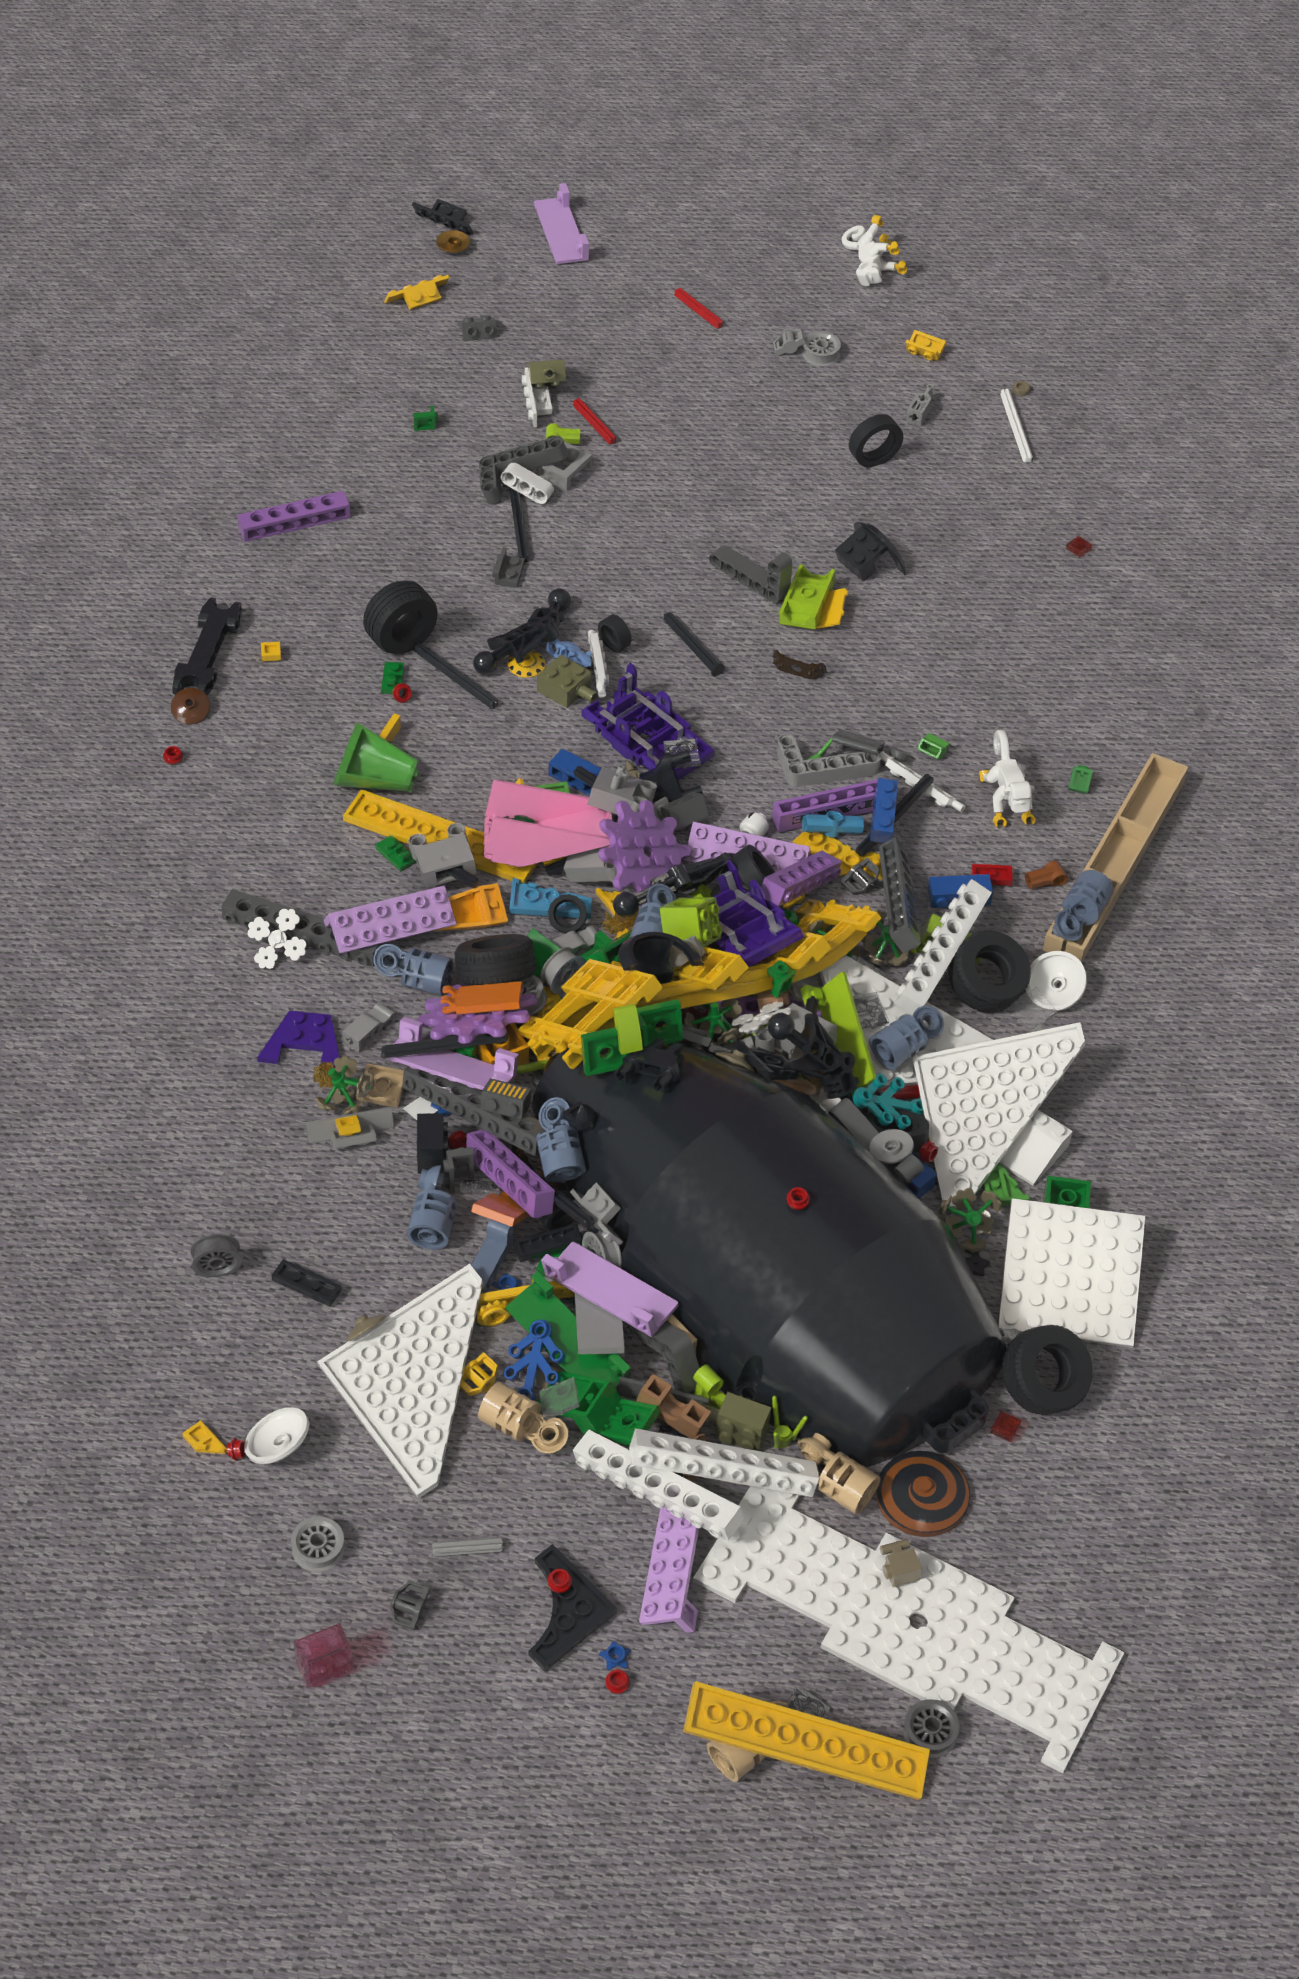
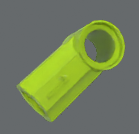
M549 424L546 427L545 439L560 436L563 438V441L569 444H580L581 429L561 428L558 424Z
M707 1364L699 1368L693 1376V1379L697 1382L693 1395L708 1398L710 1406L711 1395L715 1394L722 1387L724 1381Z

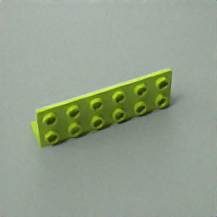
M840 972L822 988L805 984L800 988L804 1005L806 1006V1001L811 996H815L819 1000L818 1010H821L823 1019L837 1026V1041L834 1044L840 1052H851L854 1055L853 1076L859 1078L856 1089L859 1087L865 1088L876 1079V1074L846 972ZM854 1089L853 1091H851L852 1097H853L854 1092H855L856 1089Z

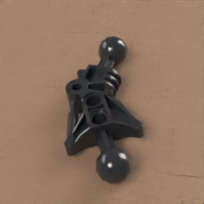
M562 588L554 589L548 596V608L534 610L527 623L505 634L489 638L487 640L489 649L494 651H481L477 653L473 660L474 669L482 675L491 674L495 670L497 662L509 655L515 658L517 663H522L525 656L539 644L556 640L559 636L557 628L560 622L565 620L562 611H565L571 604L570 594Z
M724 852L715 858L685 866L683 864L676 865L666 873L651 879L649 885L651 887L654 884H664L672 889L675 895L679 890L685 892L691 889H698V886L701 884L708 885L720 874L728 872L727 860L733 863L732 856L735 853ZM650 887L636 894L629 892L620 893L613 901L614 911L624 918L633 916L638 911L639 905L647 902V892Z
M783 1012L772 1015L768 1021L770 1035L778 1040L788 1039L795 1045L791 1058L783 1063L784 1069L793 1070L814 1079L820 1078L821 1084L825 1085L824 1092H828L826 1094L827 1099L840 1098L842 1101L844 1098H848L854 1104L851 1091L856 1089L859 1083V1078L853 1076L854 1055L851 1052H840L834 1044L833 1038L819 1022L818 1015L816 1013H807L805 1015V1025L802 1033L795 1029L794 1020L790 1015ZM819 1071H829L827 1074L819 1073ZM858 1108L864 1116L867 1115L865 1111Z

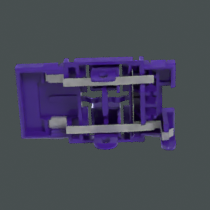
M631 662L627 666L626 674L619 679L618 692H614L613 705L609 701L607 702V709H603L599 705V700H596L582 709V717L594 724L595 731L597 733L601 732V736L611 743L617 752L626 759L636 760L637 766H645L648 770L655 769L663 754L667 753L664 741L695 739L694 746L696 748L694 751L692 749L690 753H698V755H691V759H699V761L676 765L675 771L678 780L715 755V750L692 732L691 725L672 710V702L666 692L660 691L655 697L649 691L644 694L637 687V670ZM642 718L640 723L638 721H632L633 719L640 720ZM629 724H631V725H634V724H635L636 726H635V727L633 728V730H632V729L630 728ZM644 733L645 735H648L650 739L648 741H645L639 735ZM681 746V751L679 750V752H682V750L685 751L686 749L689 750V748L687 746Z
M727 860L729 871L717 878L722 893L713 896L716 897L719 906V924L722 927L721 938L708 946L712 949L738 954L747 966L750 967L804 938L802 930L786 918L784 911L764 898L759 884L754 879L749 883L750 891L743 888L737 868L730 860Z

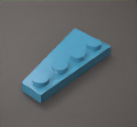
M513 878L509 914L548 916V910L553 900L565 894L551 887L544 889L537 887L535 883L529 882L525 884L521 883L520 879ZM566 892L565 894L577 896L583 901L587 910V919H591L592 898ZM571 902L560 904L555 913L556 917L579 918L580 916L578 907Z

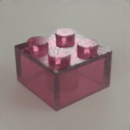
M340 1623L294 1641L296 1665L306 1688L311 1686L319 1687L327 1680L334 1677H344L349 1671L353 1670L351 1647Z

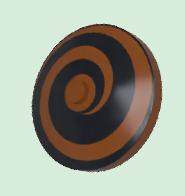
M910 1451L900 1454L890 1460L879 1475L880 1483L876 1490L879 1509L888 1522L907 1534L920 1537H933L945 1534L954 1529L967 1513L970 1502L968 1481L962 1470L954 1462L940 1454L929 1451Z

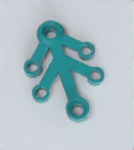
M877 1074L876 1079L867 1088L859 1087L855 1090L853 1095L854 1104L859 1108H868L878 1118L882 1126H888L893 1120L902 1130L911 1125L910 1118L906 1115L901 1116L894 1108L909 1110L919 1115L924 1113L920 1099H914L909 1102L891 1098L905 1086L904 1081L900 1077L894 1078L881 1096L873 1095V1093L878 1088H882L887 1084V1078L883 1074ZM877 1105H880L885 1112H882Z

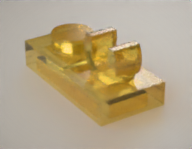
M639 909L636 914L627 918L619 916L616 912L612 918L610 913L605 912L606 920L602 922L603 929L610 934H614L634 926Z

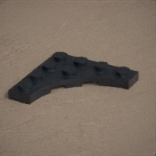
M553 1544L535 1557V1564L542 1571L547 1582L551 1572L556 1569H564L570 1574L572 1584L563 1593L551 1590L553 1607L549 1626L537 1643L528 1650V1655L544 1672L617 1613V1608Z

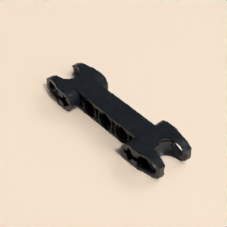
M211 597L202 606L198 617V626L203 629L188 664L179 662L175 668L172 686L174 695L189 686L197 687L206 695L213 689L217 680V669L212 668L217 657L215 654H218L223 643L221 641L224 640L227 632L237 633L242 612L241 602L236 601L230 608L219 609L216 603L217 598Z

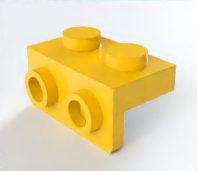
M914 330L910 340H906L905 345L906 350L913 355L919 354L927 360L938 361L946 346V341Z

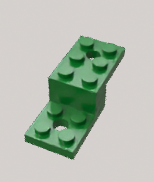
M678 999L636 1008L641 1030L642 1047L648 1046L656 1038L664 1039L665 1044L683 1041L681 1003ZM665 1021L662 1027L655 1028L656 1023ZM615 1027L581 1035L583 1067L586 1077L617 1070L623 1064V1058L627 1054H621L619 1051L618 1031ZM603 1048H610L608 1053L604 1055L600 1054V1051Z
M561 1371L557 1372L561 1376L560 1383L556 1386L549 1384L537 1401L541 1404L542 1413L574 1419L583 1435L588 1430H591L615 1443L629 1446L635 1428L649 1431L661 1412L657 1405L622 1399L609 1380Z

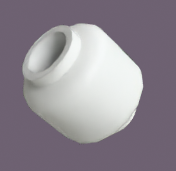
M751 812L744 818L739 827L740 832L763 837L769 829V824L765 815Z

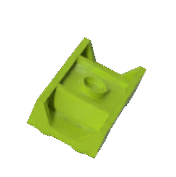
M799 564L779 611L780 624L816 629L821 618L820 611L828 592L832 591L836 582L835 569H831L824 576L811 574L804 565Z

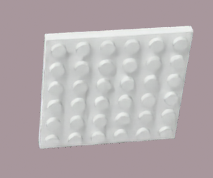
M1012 1199L998 1321L999 1329L1021 1333L1039 1326L1059 1325L1072 1331L1081 1341L1133 1348L1145 1216Z

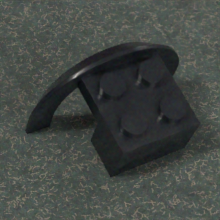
M856 522L854 524L855 532L835 549L839 562L862 581H865L876 571L874 562L886 551L892 556L897 569L906 575L905 564L897 549L881 531L869 523Z
M646 932L630 937L623 942L618 952L619 961L624 971L636 970L652 974L660 984L672 981L674 971L669 963L672 946L677 947L687 956L691 966H704L699 953L694 947L676 936L663 932Z

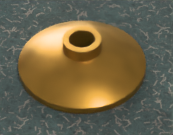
M449 230L438 235L436 244L445 252L457 253L468 248L470 239L468 235L461 231Z

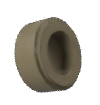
M1017 381L1013 384L1012 391L1017 396H1026L1030 392V385L1025 381Z

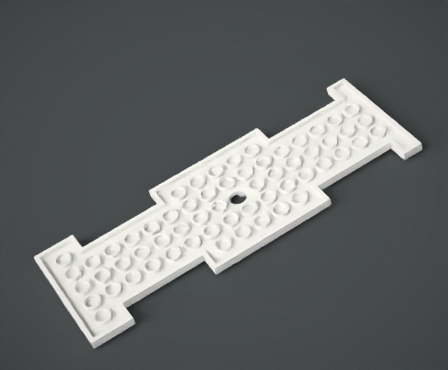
M750 1486L738 1505L741 1507L744 1521L729 1541L721 1537L716 1540L693 1577L694 1583L733 1603H736L746 1585L830 1628L820 1648L920 1700H939L949 1705L953 1710H955L963 1696L1050 1741L1041 1762L1064 1773L1123 1658V1651L1102 1641L1093 1660L1033 1631L1006 1617L1015 1597L912 1545L908 1549L914 1548L922 1567L920 1580L892 1587L890 1579H886L883 1573V1565H885L886 1556L889 1554L882 1555L880 1546L901 1541L900 1539L885 1533L875 1551L794 1510L793 1508L801 1495ZM914 1614H921L927 1619L928 1624L926 1627L916 1629L910 1625L909 1618Z

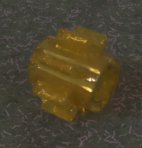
M321 1062L318 1067H314L313 1081L319 1082L320 1088H331V1085H333L331 1082L332 1078L328 1075V1071L334 1068L332 1062Z

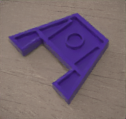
M289 1010L258 1055L257 1062L279 1064L282 1048L323 1052L320 1068L335 1069L334 1060L340 1057L331 1015Z

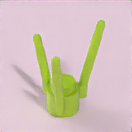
M773 1396L774 1448H786L791 1444V1440L797 1439V1435L808 1417L804 1416L793 1432L788 1426L780 1425L777 1397Z

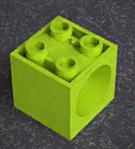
M716 897L678 898L660 907L663 933L671 934L682 940L696 936L702 948L721 938L722 927L719 924V906Z

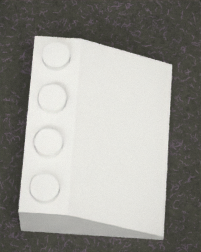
M1037 1110L998 1164L1034 1186L1069 1147L1073 1131Z

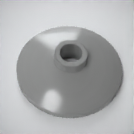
M890 1129L877 1134L870 1142L869 1149L880 1162L897 1163L911 1154L914 1144L912 1137L905 1131Z

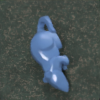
M556 639L546 642V650L554 658L563 655L582 667H591L592 654L590 651L584 653L575 643L570 641L560 642ZM553 644H555L557 648L556 653L552 649Z

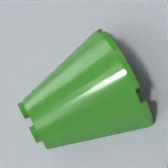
M356 723L333 785L411 793L414 785L411 779L415 780L419 769H416L418 760L361 724Z

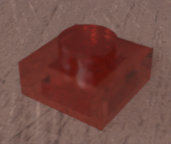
M1077 536L1067 543L1066 549L1080 558L1092 549V544Z
M1000 1411L990 1433L1012 1442L1022 1420Z

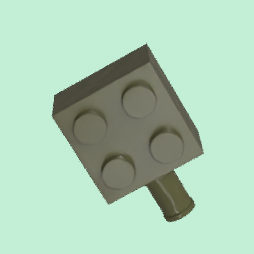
M564 359L526 362L533 387H543L548 382H550V386L562 385V381H566Z
M563 655L558 656L537 675V691L566 708L580 696L590 703L595 702L598 697V693L590 689L591 671Z
M727 1392L720 1409L706 1405L703 1402L700 1403V1405L711 1411L708 1420L715 1422V1425H717L715 1438H718L725 1444H734L744 1449L760 1451L769 1430L771 1407Z

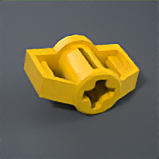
M483 1352L478 1358L470 1361L464 1367L460 1389L468 1396L487 1392L495 1383L499 1370L498 1365ZM483 1363L493 1371L492 1376H489L480 1367ZM469 1378L479 1388L472 1389L464 1380Z

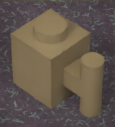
M908 1539L880 1546L882 1555L889 1554L886 1556L885 1565H883V1573L886 1579H890L892 1587L920 1580L922 1567L914 1548L908 1549L910 1548Z

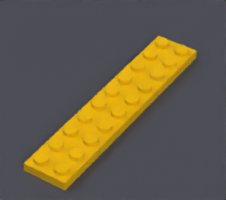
M362 789L343 815V821L387 837L391 835L396 840L409 844L408 839L414 834L425 835L427 844L449 838L447 829L451 824L455 823ZM465 826L468 844L476 869L510 881L516 878L520 879L521 883H526L538 863L519 867L492 862L491 859L484 857V832Z
M695 1681L693 1683L683 1729L684 1733L916 1800L922 1798L930 1749Z

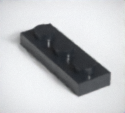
M284 1259L271 1275L272 1281L331 1307L342 1291L341 1285Z

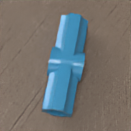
M829 811L826 815L805 814L802 819L803 832L823 833L828 837H838L840 833L860 834L864 830V819L862 816H843L837 811Z

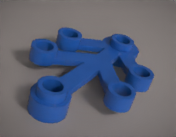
M546 1320L534 1321L530 1326V1334L517 1344H512L509 1347V1355L514 1359L520 1360L504 1370V1377L509 1381H515L519 1377V1372L528 1366L524 1387L519 1388L517 1391L521 1395H530L532 1401L536 1399L533 1389L538 1366L544 1373L546 1382L551 1386H556L561 1381V1376L556 1371H553L541 1353L543 1344L549 1350L550 1359L553 1362L561 1364L566 1358L565 1353L557 1348L551 1339L552 1327ZM544 1328V1332L539 1335V1331ZM533 1343L532 1351L521 1358L524 1355V1349ZM519 1348V1352L514 1355V1350ZM560 1353V1357L555 1359V1355ZM514 1370L513 1376L509 1377L510 1371ZM556 1375L555 1380L551 1382L550 1378Z

